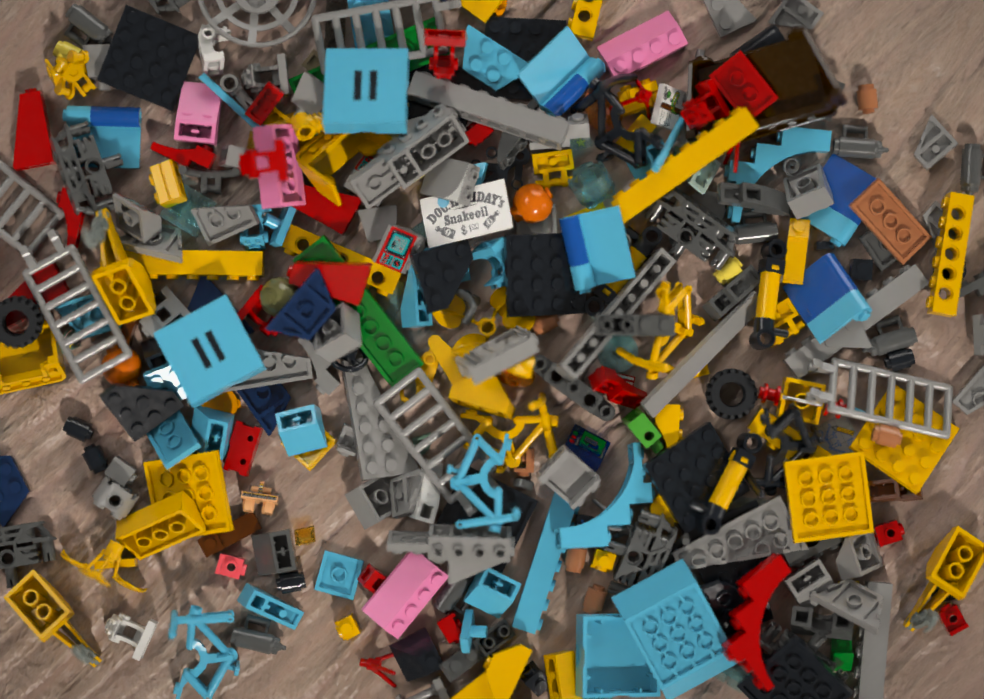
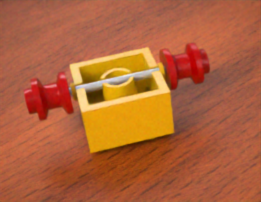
M783 377L782 386H777L776 389L769 388L768 383H765L764 387L760 386L758 398L761 399V403L770 400L773 401L774 406H777L775 417H779L788 408L790 403H794L797 406L805 423L818 425L821 409H823V416H827L830 413L827 411V404L805 401L806 393H810L811 387L825 392L826 385ZM840 398L835 402L836 406L846 408L843 399ZM835 414V417L839 419L841 415Z

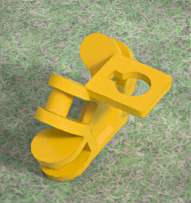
M69 50L67 59L60 56L57 57L55 67L50 64L48 59H44L48 76L55 86V94L59 96L64 95L66 99L71 100L75 95V87L83 97L87 96L86 93L89 90L97 88L87 75L85 63L89 61L87 50H81L80 53H77L76 50ZM83 77L87 83L80 86L77 81Z

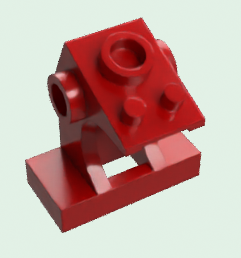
M424 29V45L434 46L433 57H429V69L433 70V75H436V79H451V76H454V70H458V58H454L455 46L465 47V30ZM438 46H450V56L438 55Z
M712 78L695 85L699 95L695 99L686 101L683 104L684 108L680 111L689 129L695 127L700 129L708 121L725 118L731 112Z
M274 140L275 150L258 152V149L245 150L246 154L239 155L241 175H248L249 179L261 178V173L278 172L280 182L289 181L285 140ZM268 156L269 168L257 169L256 157Z
M260 285L237 314L241 321L245 316L250 318L260 326L259 330L266 336L271 334L276 337L280 332H271L265 329L274 317L271 316L267 323L257 317V314L263 309L260 303V292L263 286Z

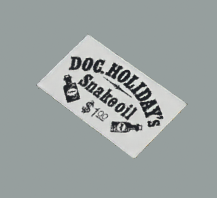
M504 179L476 185L469 206L449 201L448 206L442 208L438 205V198L436 197L420 199L428 248L513 228Z

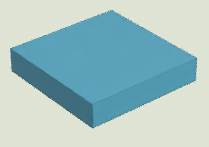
M325 550L314 590L354 600L359 582L357 578L361 574L364 560Z

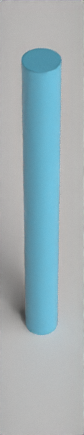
M203 72L199 76V79L252 128L259 127L257 123L245 115L246 110L206 73Z
M682 116L679 117L663 149H661L651 168L652 171L659 172L686 123Z

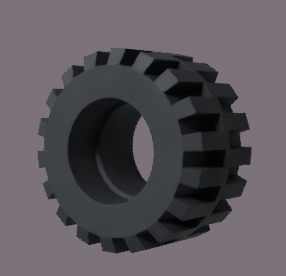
M12 296L0 302V343H4V346L23 348L39 337L43 330L44 319L38 304L33 303L34 300L27 299L25 296ZM19 310L27 316L29 325L25 332L16 334L8 329L6 316L10 311Z
M724 369L712 376L709 383H707L705 392L706 402L710 410L717 416L725 419H740L748 415L751 409L755 407L754 404L758 398L756 383L750 378L749 374L742 370ZM735 382L741 386L743 398L739 404L727 406L721 401L719 393L725 383Z

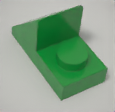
M830 638V659L836 663L834 671L838 669L851 671L854 658L852 641Z

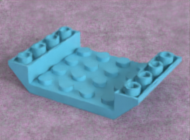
M683 558L611 597L666 699H674L737 664L732 661L729 662L723 655L724 649L721 647V644L727 638Z

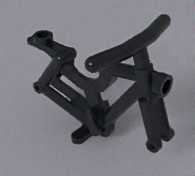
M635 73L619 74L609 77L603 82L598 77L594 78L589 85L594 91L570 109L572 114L584 112L594 102H598V135L594 143L599 150H605L604 153L598 154L596 160L600 163L611 160L616 156L632 165L635 169H639L641 166L648 165L646 141L657 150H661L664 147L661 143L662 137L656 133L650 134L644 127L630 132L621 124L620 115L625 113V109L610 90L617 83L636 81L638 76ZM605 98L612 105L610 114L614 126L607 133ZM620 136L626 140L634 141V153L613 141Z
M790 403L788 408L772 424L770 411L767 407L763 408L764 413L759 414L761 424L765 426L769 438L775 439L778 437L781 441L779 451L774 455L768 454L766 456L765 477L754 478L749 469L744 475L745 480L759 498H764L766 495H775L777 493L776 487L786 488L783 466L774 474L773 469L774 466L780 464L788 450L798 451L788 461L799 460L806 454L809 455L815 452L817 449L815 439L819 444L824 443V438L815 425L810 426L811 432L808 433L801 412L794 403ZM793 421L801 440H789L788 435L783 431Z

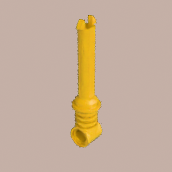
M323 111L322 113L318 112L312 115L299 112L291 118V126L296 137L301 141L311 139L316 132H325L322 123Z

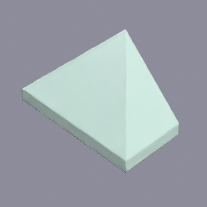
M716 159L689 177L687 182L700 194H705L721 163Z

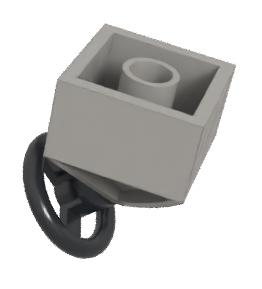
M342 302L336 306V310L314 334V352L340 371L356 372L366 366L369 358L361 349L362 337L359 313ZM358 349L363 355L360 363L355 359ZM344 359L350 362L352 366H344L336 360Z

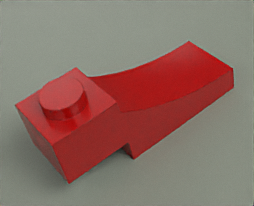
M153 141L150 147L152 151L188 168L193 161L210 170L217 157L213 153L214 149L205 144L202 147L197 145L195 149H176Z
M62 187V191H59L57 194L56 202L59 203L58 207L62 208L65 214L67 246L74 244L78 250L85 213L79 212V215L74 213L65 187Z
M601 366L588 376L592 390L606 394L610 402L636 409L647 396L645 391L625 381L614 369Z

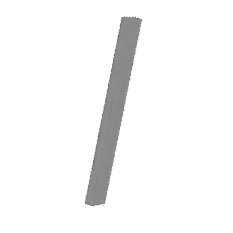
M752 290L640 402L649 416L654 418L755 316L757 292Z

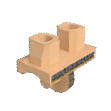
M260 481L259 487L251 486V492L242 491L243 512L254 513L255 503L263 504L262 514L272 516L275 506H278V496L266 495L271 494L272 488H265V482Z

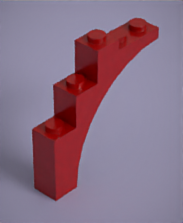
M775 553L771 554L736 582L739 587V594L746 600L728 614L732 619L730 623L738 632L721 644V647L724 649L722 653L729 662L740 663L742 668L752 675L753 684L759 690L763 689L765 691L771 690L774 685L766 672L761 657L760 625L764 609L771 594L778 584L791 572L781 555Z

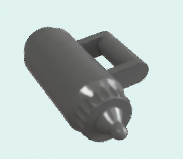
M75 3L69 8L65 16L71 24L65 31V36L82 49V45H88L91 39L99 44L111 43L113 33L106 24L81 5L78 6ZM77 27L88 36L86 40H83L73 32V28Z
M843 124L842 136L834 138L832 153L837 154L838 157L874 159L881 158L882 153L889 151L888 148L882 146L881 141L868 139V126ZM847 133L863 134V138L847 137Z
M965 144L964 149H962L960 185L961 192H965L967 195L977 193L981 179L984 180V176L981 175L984 154L980 144Z
M752 210L742 211V224L731 226L738 232V236L734 237V244L761 243L778 239L777 223L767 222L766 213L752 212ZM763 218V222L746 224L745 219ZM724 234L722 238L728 239V234Z
M899 315L880 320L875 323L879 335L869 339L872 347L863 348L862 352H869L871 356H881L913 346L914 343L918 342L915 329L913 327L908 328V326L903 327ZM898 324L899 329L883 334L882 328Z
M474 575L454 584H448L447 582L436 597L434 606L446 615L453 609L464 615L465 609H470L472 605L464 602L458 608L456 604L464 593L468 591Z
M247 614L244 627H234L230 643L235 644L237 647L268 655H276L278 651L286 650V646L281 644L280 638L268 633L271 624L270 619ZM253 623L266 627L265 632L249 629L248 624Z

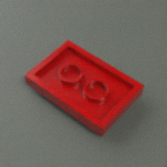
M741 50L709 75L710 79H713L715 85L734 109L739 106L741 109L746 107L753 118L779 98Z

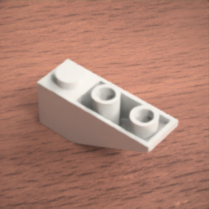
M439 463L432 469L441 478L443 463ZM426 473L414 513L408 515V517L433 524L439 507L440 492Z

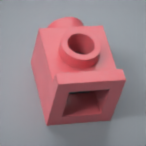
M222 552L215 573L239 580L241 576H245L248 566L245 564L246 559ZM230 563L235 565L234 571L228 569Z

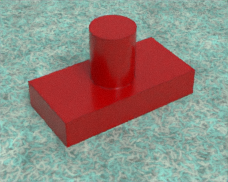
M268 81L245 112V115L261 126L285 93Z

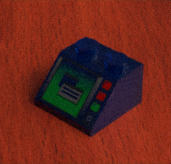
M575 424L564 445L597 472L611 442Z

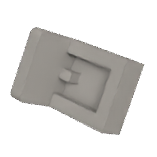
M343 423L335 447L338 453L345 457H349V455L355 457L356 448L352 426Z

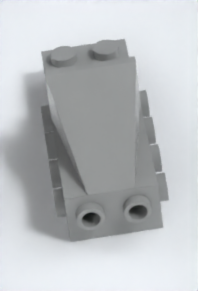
M441 103L428 114L409 119L407 134H390L392 140L377 150L379 156L347 179L368 210L400 186L405 190L470 142L465 134V127L460 121H457L458 115L452 107L447 108Z
M430 524L429 532L389 530L387 551H391L394 554L412 552L416 555L428 552V560H432L434 563L448 561V584H454L500 563H510V556H515V537H511V526H501V532L495 533L488 531L489 526L487 525L458 529L454 524Z

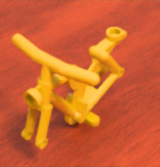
M663 281L661 282V287L656 290V295L660 299L657 307L658 312L666 315H675L674 309L677 307L678 323L675 322V333L677 334L661 353L660 348L666 345L670 336H655L650 360L639 358L622 347L616 349V353L627 361L648 369L646 372V378L658 379V372L669 374L675 367L663 363L664 360L683 339L693 336L692 324L701 326L705 323L704 318L691 313L692 287L689 285L683 288V284L677 282L669 293L670 283Z
M540 392L538 399L528 404L529 410L539 409L540 414L514 417L513 422L516 426L509 431L498 430L493 426V417L479 415L477 410L466 409L465 413L462 412L460 414V418L474 419L480 423L472 433L473 436L475 434L481 436L486 431L493 437L501 439L502 443L504 442L505 433L509 434V438L512 439L524 429L525 424L539 423L517 450H515L512 440L511 450H506L504 459L506 464L497 466L496 473H504L507 466L510 468L518 467L521 463V456L542 432L544 433L549 458L557 451L552 427H558L559 416L550 415L547 411V398L544 392ZM466 442L463 445V448L468 449L469 443ZM493 448L497 453L501 451L499 449Z

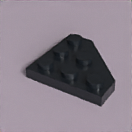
M468 239L410 255L427 314L449 308L473 260Z
M115 383L99 394L100 399L134 442L184 407L171 388L157 389L151 386H126Z
M719 579L699 586L725 636L738 632L730 623L732 619L728 614L746 600L739 594V587ZM769 602L764 609L761 623L774 619Z

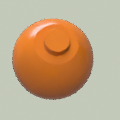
M526 184L516 191L510 213L517 223L521 220L529 224L540 223L550 215L553 208L551 199L554 196L548 187L544 189L540 184Z
M115 345L107 349L108 354L104 355L101 365L123 353L121 348ZM131 349V358L102 373L104 378L112 385L115 383L126 386L139 384L137 378L141 374L142 363L139 355L133 349Z

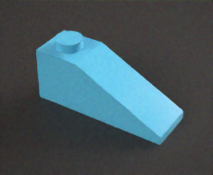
M410 265L401 303L402 328L433 325L432 313L427 314L413 266Z
M249 583L245 584L237 599L246 609L293 630L296 629L304 614L302 610Z

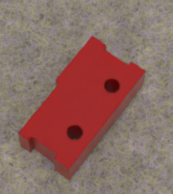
M236 420L229 442L230 448L223 467L224 470H233L240 472L239 475L249 476L263 428L258 426L251 427L245 425V422Z

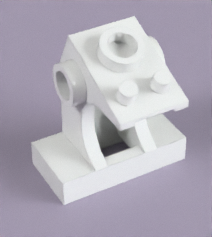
M202 24L198 34V49L202 73H206L209 77L223 75L224 53L223 51L216 52L213 46L218 42L228 40L218 34L209 24ZM223 26L221 28L223 31L231 35V30L227 29L226 26Z
M113 613L112 617L105 624V633L109 636L108 639L118 644L120 641H124L134 646L136 649L132 658L140 661L159 622L150 619L146 627L131 621V617L124 613H119V615ZM126 625L137 629L133 639L123 635Z

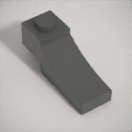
M749 265L702 306L703 309L714 321H717L759 285L760 274H757L756 269Z

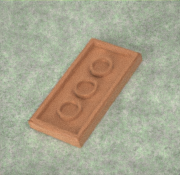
M876 178L848 205L901 265H904L932 238L880 178Z

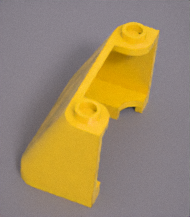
M44 320L43 330L39 337L26 347H6L4 343H0V395L60 382L66 378L61 348L46 320Z

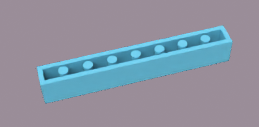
M556 492L553 494L512 622L513 628L535 634L536 630H541L544 619L540 617L542 611H547L550 601L546 598L549 591L553 592L556 583L553 577L555 572L559 573L562 561L559 560L560 555L566 552V549L556 550L555 529L573 527L574 522H571L573 514L577 515L580 508L576 507L573 510Z

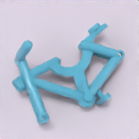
M505 433L503 447L499 453L479 434H475L460 468L455 469L452 465H448L447 474L457 473V475L452 476L450 479L452 489L461 491L486 516L457 521L456 527L458 529L487 525L489 526L488 531L500 533L502 524L520 519L521 513L518 508H513L511 514H502V488L498 486L493 489L488 482L490 469L495 465L502 466L506 450H511L512 439L509 438V434ZM479 446L490 458L482 466L480 473L466 476ZM481 484L484 492L489 497L494 498V513L468 487L469 485Z
M191 605L189 614L186 616H178L177 610L170 612L169 639H175L178 624H187L186 648L188 650L196 649L200 656L198 665L193 669L184 668L180 683L175 682L173 694H176V699H180L183 687L187 682L203 699H206V697L212 699L227 669L233 670L234 676H238L240 661L237 660V651L234 648H228L206 625L221 622L232 623L234 621L233 610L202 613L200 606ZM196 626L220 652L207 653L206 647L199 639L195 638ZM221 662L207 687L198 676L205 670L207 664Z

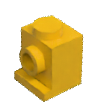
M596 548L590 567L610 573L616 554Z
M353 613L334 622L339 636L346 641L362 631Z

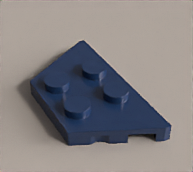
M318 268L311 273L265 327L266 330L310 340L332 315L336 307Z
M201 276L187 309L190 313L224 296L211 280H206L207 276ZM243 319L242 323L247 335L253 334L255 330Z
M283 384L237 390L264 431L270 436L277 425L275 414L284 412L292 398Z
M0 456V524L4 527L31 492L13 456Z

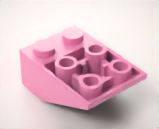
M184 81L175 122L174 140L177 142L217 146L222 99L204 83Z

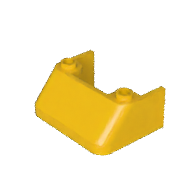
M320 132L296 153L295 158L298 166L317 191L339 207L341 201L336 190L335 179L331 175L358 152L365 156L375 155L378 153L377 150L391 141L392 138L390 134L358 132L354 134H325V132Z

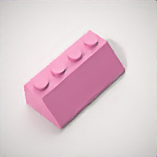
M666 11L596 48L612 77L619 74L636 73L685 48L688 42L678 23L670 12Z
M291 124L253 127V140L255 149H258V152L275 150L274 140H285L289 181L280 182L278 172L261 173V178H258L262 209L306 205L303 173L295 158L296 153L300 150L299 139L296 137ZM268 156L256 157L257 169L269 168Z
M408 552L361 610L385 631L399 639L448 579V574L432 560H428V557L424 554L416 555Z

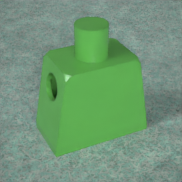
M639 408L633 409L621 419L646 449L650 447L656 454L664 448V445L659 440L662 435Z

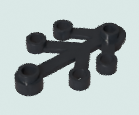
M488 147L486 149L487 158L495 159L498 150L495 147ZM525 147L524 150L519 151L524 154V158L519 160L515 156L512 165L507 166L504 171L500 169L499 164L488 163L487 171L493 173L483 181V184L504 179L505 186L507 187L508 171L515 166V175L511 182V187L517 191L519 188H515L513 183L514 181H520V187L523 186L522 171L523 166L530 160L529 150ZM490 149L496 152L493 157L488 155ZM474 159L471 161V164H473L474 162L481 163V161L478 159Z

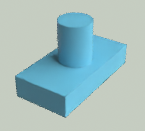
M282 208L279 218L269 213L265 215L262 224L274 229L268 245L274 248L282 246L296 212L295 208Z
M465 609L460 634V645L462 653H470L472 639L487 638L488 627L475 625L474 610Z

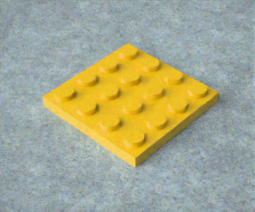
M896 384L893 419L904 421L906 391ZM887 390L876 405L874 415L885 417ZM915 397L912 423L923 426L925 404ZM932 411V428L942 430L943 417ZM866 421L849 446V449L854 452L864 451L865 460L916 495L959 431V428L951 423L949 439L900 429V433H903L901 444L892 448L876 444L875 441L871 440L873 426L879 424Z
M219 450L190 454L168 470L163 465L161 459L143 462L151 504L183 490L195 501L206 527L205 532L196 536L234 530Z
M864 451L783 462L793 543L874 533Z

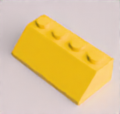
M182 490L129 514L126 518L123 517L121 520H116L115 539L135 557L142 560L205 532L206 527L195 501Z

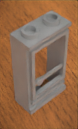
M517 325L515 326L516 328H512L469 351V354L465 353L464 357L458 356L454 360L461 376H466L467 379L471 378L473 384L477 385L540 352L537 346L539 341L534 333H530L527 329Z

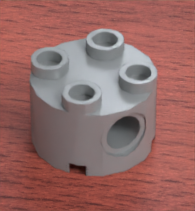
M106 475L92 495L94 498L93 503L101 509L106 507L111 511L110 514L113 517L121 520L123 517H127L140 497L137 494L133 496L131 494L133 490L129 487H123L113 479L109 481L110 477ZM112 495L120 497L118 501H111L109 498Z

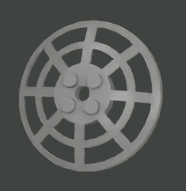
M198 0V4L203 16L218 34L238 45L264 48L283 43L302 30L311 18L317 0H310L306 15L296 27L287 19L294 12L298 0H292L284 15L276 7L279 0H235L236 2L227 9L222 0H216L221 13L213 18L209 15L204 0ZM239 9L251 13L250 24L241 22L232 15ZM270 12L276 19L272 23L258 25L259 14ZM228 19L234 25L249 30L248 41L229 35L218 24ZM281 25L288 32L285 36L273 41L256 42L257 31H266Z

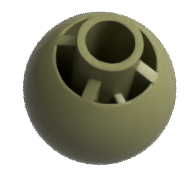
M276 277L270 279L261 289V306L266 313L273 317L299 289L297 286L289 284L288 278Z

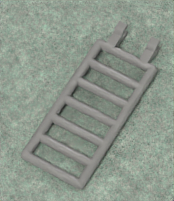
M393 0L313 15L311 22L321 73L325 75L326 52L320 22L332 20L337 48H345L340 18L352 16L357 47L366 48L360 15L372 13L378 48H386L380 11L392 9L399 48H407L400 8L412 6L420 50L409 52L410 60L433 56L434 48H428L427 45H424V25L420 4L432 2L436 28L445 30L442 10L462 7L461 0L440 2V0ZM448 46L438 47V55L446 54L449 51Z
M0 159V170L8 175L0 185V198L14 181L24 188L0 217V237L20 253L18 248L23 245L18 240L44 208L47 207L55 213L54 217L29 246L34 254L48 237L47 232L54 229L65 216L64 211ZM31 194L40 202L11 236L3 227Z
M52 229L47 232V235L56 248V253L37 263L29 246L23 245L18 248L29 267L22 271V276L78 382L84 384L131 358L132 351L95 285L76 246L70 244L65 247L58 231ZM71 254L76 263L75 265L36 285L32 277L34 273ZM80 271L85 280L84 283L48 303L45 302L41 292ZM88 289L91 291L94 297L93 301L55 321L50 310ZM97 307L100 308L104 316L102 319L66 339L64 338L59 328ZM107 324L109 325L113 333L111 337L74 357L69 345ZM118 342L123 353L83 374L78 363Z
M836 357L831 359L830 364L816 358L812 360V364L809 363L808 372L829 375L828 393L811 387L810 393H806L805 401L827 404V411L830 413L884 424L937 438H950L953 399L952 385ZM838 367L849 369L846 408L835 405ZM858 371L869 374L866 412L855 410ZM877 376L888 378L885 417L874 415ZM896 380L907 383L904 421L893 419ZM915 385L926 387L923 426L912 423ZM934 389L945 391L942 430L932 428Z
M417 367L374 400L373 404L449 504H453L458 500L470 517L478 511L474 504L461 491L451 494L445 486L452 476L457 475V473H452V475L446 473L439 478L432 468L466 442L470 445L473 435L420 367ZM418 377L425 387L390 414L383 404ZM431 394L437 401V404L402 430L395 420L427 395ZM443 409L450 419L414 446L408 436ZM456 426L462 436L427 462L420 452L452 427ZM478 446L471 464L479 458L485 464L489 456ZM460 462L454 468L459 469L462 462ZM493 466L488 473V482L493 489L499 486L491 476L497 470L496 466ZM478 484L469 485L468 487L472 490Z

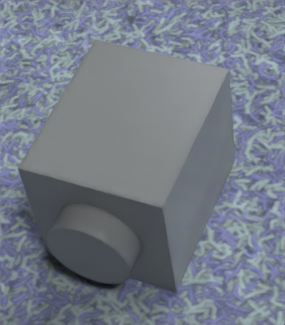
M115 456L104 474L123 487H126L128 484L132 485L138 476L135 474L138 469L119 456Z

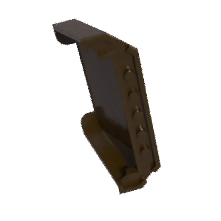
M805 26L792 28L787 34L788 40L744 52L745 56L779 98L754 118L760 128L744 138L740 143L833 117L838 113L837 108L847 103L845 94ZM702 55L689 61L687 101L695 99L699 95L695 85L710 79L709 75L731 57L713 61L712 58ZM720 91L722 97L724 98L726 104L732 112L734 110L733 106L729 103V101ZM729 115V116L723 118L724 121H726L728 118H730L731 115ZM720 119L708 121L700 129H696V127L689 129L686 124V140L692 145L697 141L696 137L706 130L708 133L714 129L713 124Z

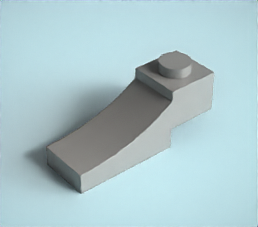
M574 113L567 116L569 130L562 147H570V139L590 137L587 114ZM529 140L530 150L550 148Z
M299 338L297 341L308 353L316 371L317 378L314 381L317 385L315 387L321 394L327 393L330 395L341 384L327 370L332 364L314 352V344L310 340Z

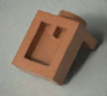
M528 448L522 455V464H526V468H513V472H518L517 476H530V473H534L535 448Z

